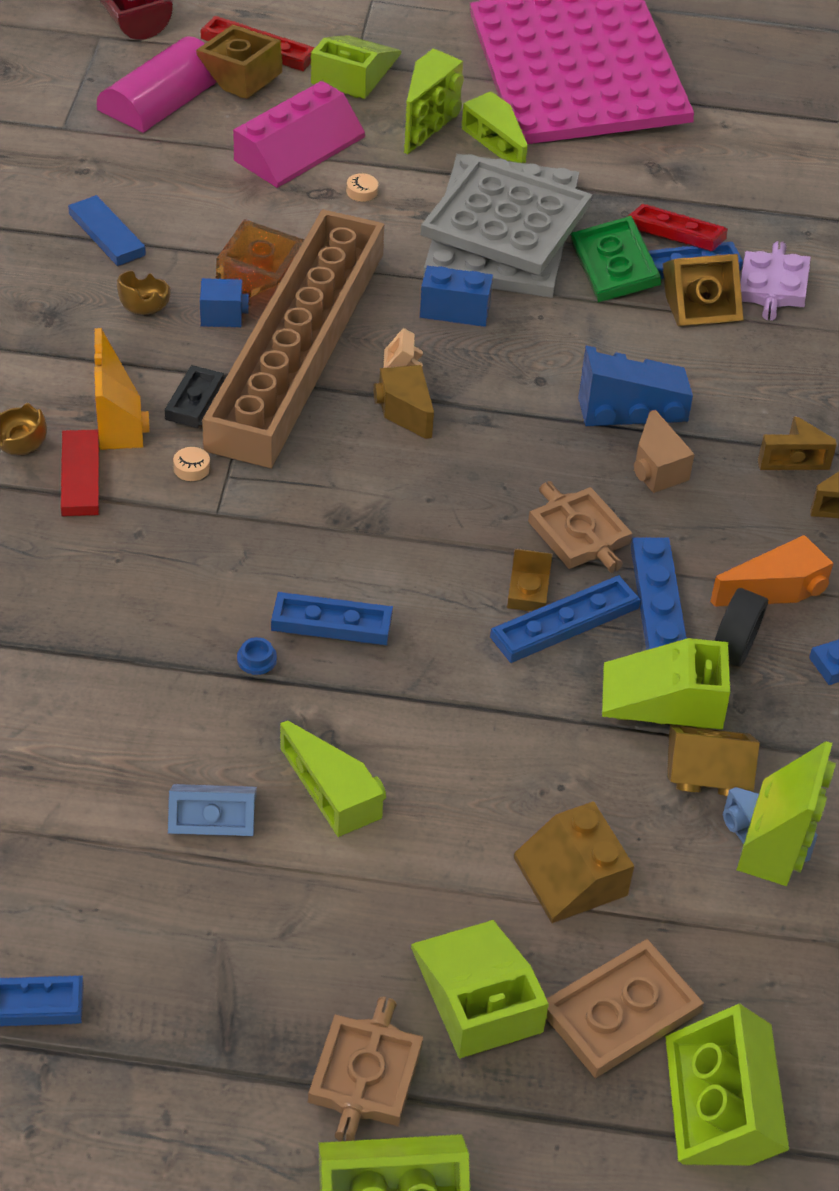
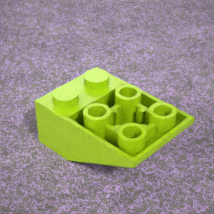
M349 35L324 37L311 52V84L324 81L342 93L349 94L355 98L366 99L401 55V50Z
M433 48L416 61L406 104L405 154H409L415 148L421 146L425 140L435 132L440 131L446 123L459 115L462 109L461 88L464 82L462 60Z
M687 638L604 662L602 717L723 730L730 696L728 642Z
M825 741L763 780L738 862L737 871L784 886L788 885L793 870L801 873L808 848H810L814 838L817 822H820L826 804L825 788H829L836 766L835 762L828 761L832 747L831 742Z
M494 920L411 944L413 954L459 1059L544 1033L549 1003L531 965Z

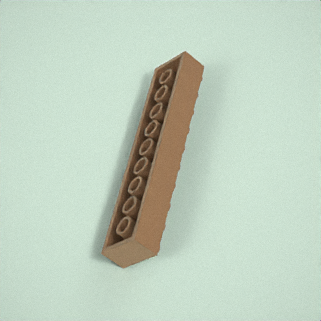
M324 209L321 210L202 419L203 448L206 452L272 469L383 256L385 223Z

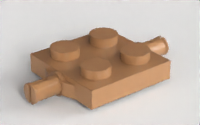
M547 481V484L546 482L543 483L539 492L549 502L529 512L528 522L568 569L590 560L600 559L610 573H614V570L617 572L622 567L623 562L612 551L631 544L633 533L591 487L577 493L561 494L551 481Z
M386 997L378 998L373 1019L355 1020L334 1015L308 1093V1103L334 1109L342 1114L334 1135L339 1141H343L345 1133L346 1141L355 1140L360 1119H372L399 1127L423 1047V1037L402 1032L390 1024L394 1009L397 1006L396 1002L391 998L388 999L387 1006Z

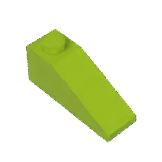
M492 91L463 103L462 130L501 159L526 164L528 145L510 104Z
M288 720L280 723V749L337 837L382 819L383 800L386 799V791L382 781L377 776L372 777L364 763Z

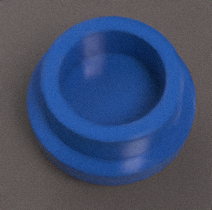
M255 637L246 640L237 653L239 667L244 672L253 675H261L271 671L277 662L275 649L264 638Z

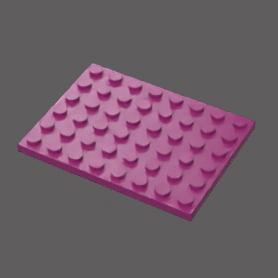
M480 0L478 2H470V14L498 96L511 105L527 144L693 123L694 111L644 0Z

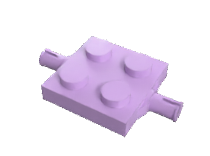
M779 241L773 244L772 253L745 251L740 281L742 302L756 303L764 306L762 316L766 320H768L769 312H771L770 320L776 318L777 307L805 306L811 257L797 254L785 255L786 244L781 242L780 249H778Z

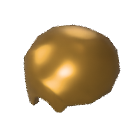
M128 270L120 274L117 279V291L120 302L129 312L142 315L152 314L166 307L171 295L170 286L166 281L156 279L152 273H148L144 279H138L133 270Z
M25 403L22 408L14 407L0 413V449L11 455L24 456L37 450L46 439L47 424L41 409L36 410L30 403Z

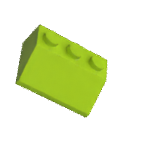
M738 1003L665 1036L678 1162L683 1165L750 1166L789 1150L772 1025Z
M462 1134L318 1143L320 1191H470L469 1151Z

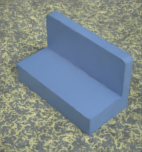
M174 784L169 790L168 834L253 836L257 787Z

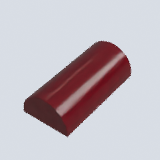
M99 0L122 32L136 40L149 39L159 34L169 23L173 11L171 0Z

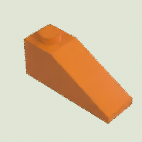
M802 535L717 575L710 602L715 607L728 606L736 590L743 588L768 598V604L798 603L810 596H818L826 590L829 585L833 562L805 535Z

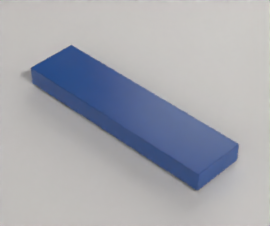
M618 575L491 628L490 638L508 661L513 663L639 609L641 599Z

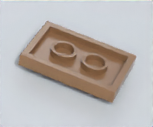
M646 939L546 998L549 1003L546 1019L593 1077L597 1078L700 1014L704 1003L652 943Z

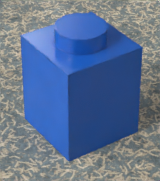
M202 278L200 291L201 326L242 327V314H249V293H243L242 279Z

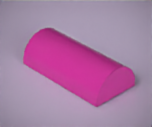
M183 37L100 92L97 98V110L144 133L216 83V80L196 53V50L205 43L195 37Z

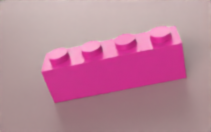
M320 81L233 129L234 161L276 188H279L365 138V131L344 93L328 83Z

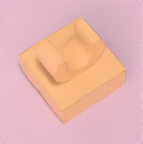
M403 328L384 349L383 368L422 365L423 367V364L418 361L423 355V351L414 346V333Z

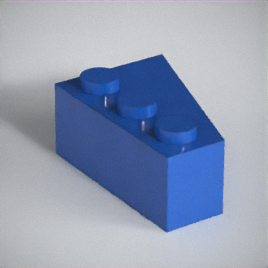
M585 345L578 396L585 426L646 424L649 412L656 410L667 423L688 422L693 394L684 367L645 359L644 362L627 359L626 354L615 352L614 356L598 353L595 347Z

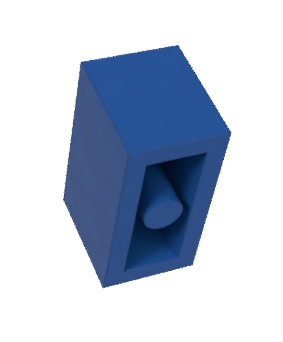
M427 265L421 286L420 318L486 327L491 303L493 274Z

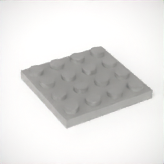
M475 157L421 224V236L540 276L591 206L592 194Z

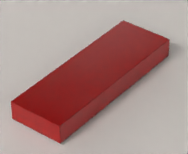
M641 204L628 215L632 216L640 231L710 251L715 250L727 239L728 228L646 204Z
M98 429L62 431V516L99 515Z

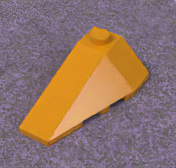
M95 328V401L100 450L143 448V433H150L149 411H141L139 393L103 329Z

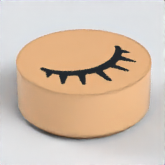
M354 174L347 180L346 193L355 201H370L378 194V181L369 174Z
M186 447L179 450L173 458L174 473L185 481H198L205 478L210 472L209 454L198 447Z

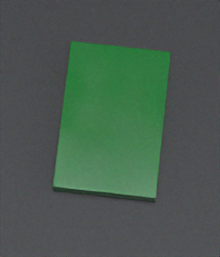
M632 216L570 233L571 243L598 302L661 285V276Z

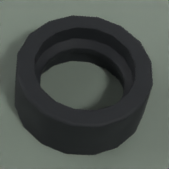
M738 588L733 595L714 640L728 642L729 663L738 667L744 663L751 650L768 605V598L743 588Z

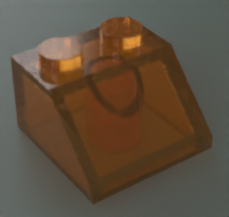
M244 219L216 259V279H242L243 293H249V297L270 289L280 283L304 239Z

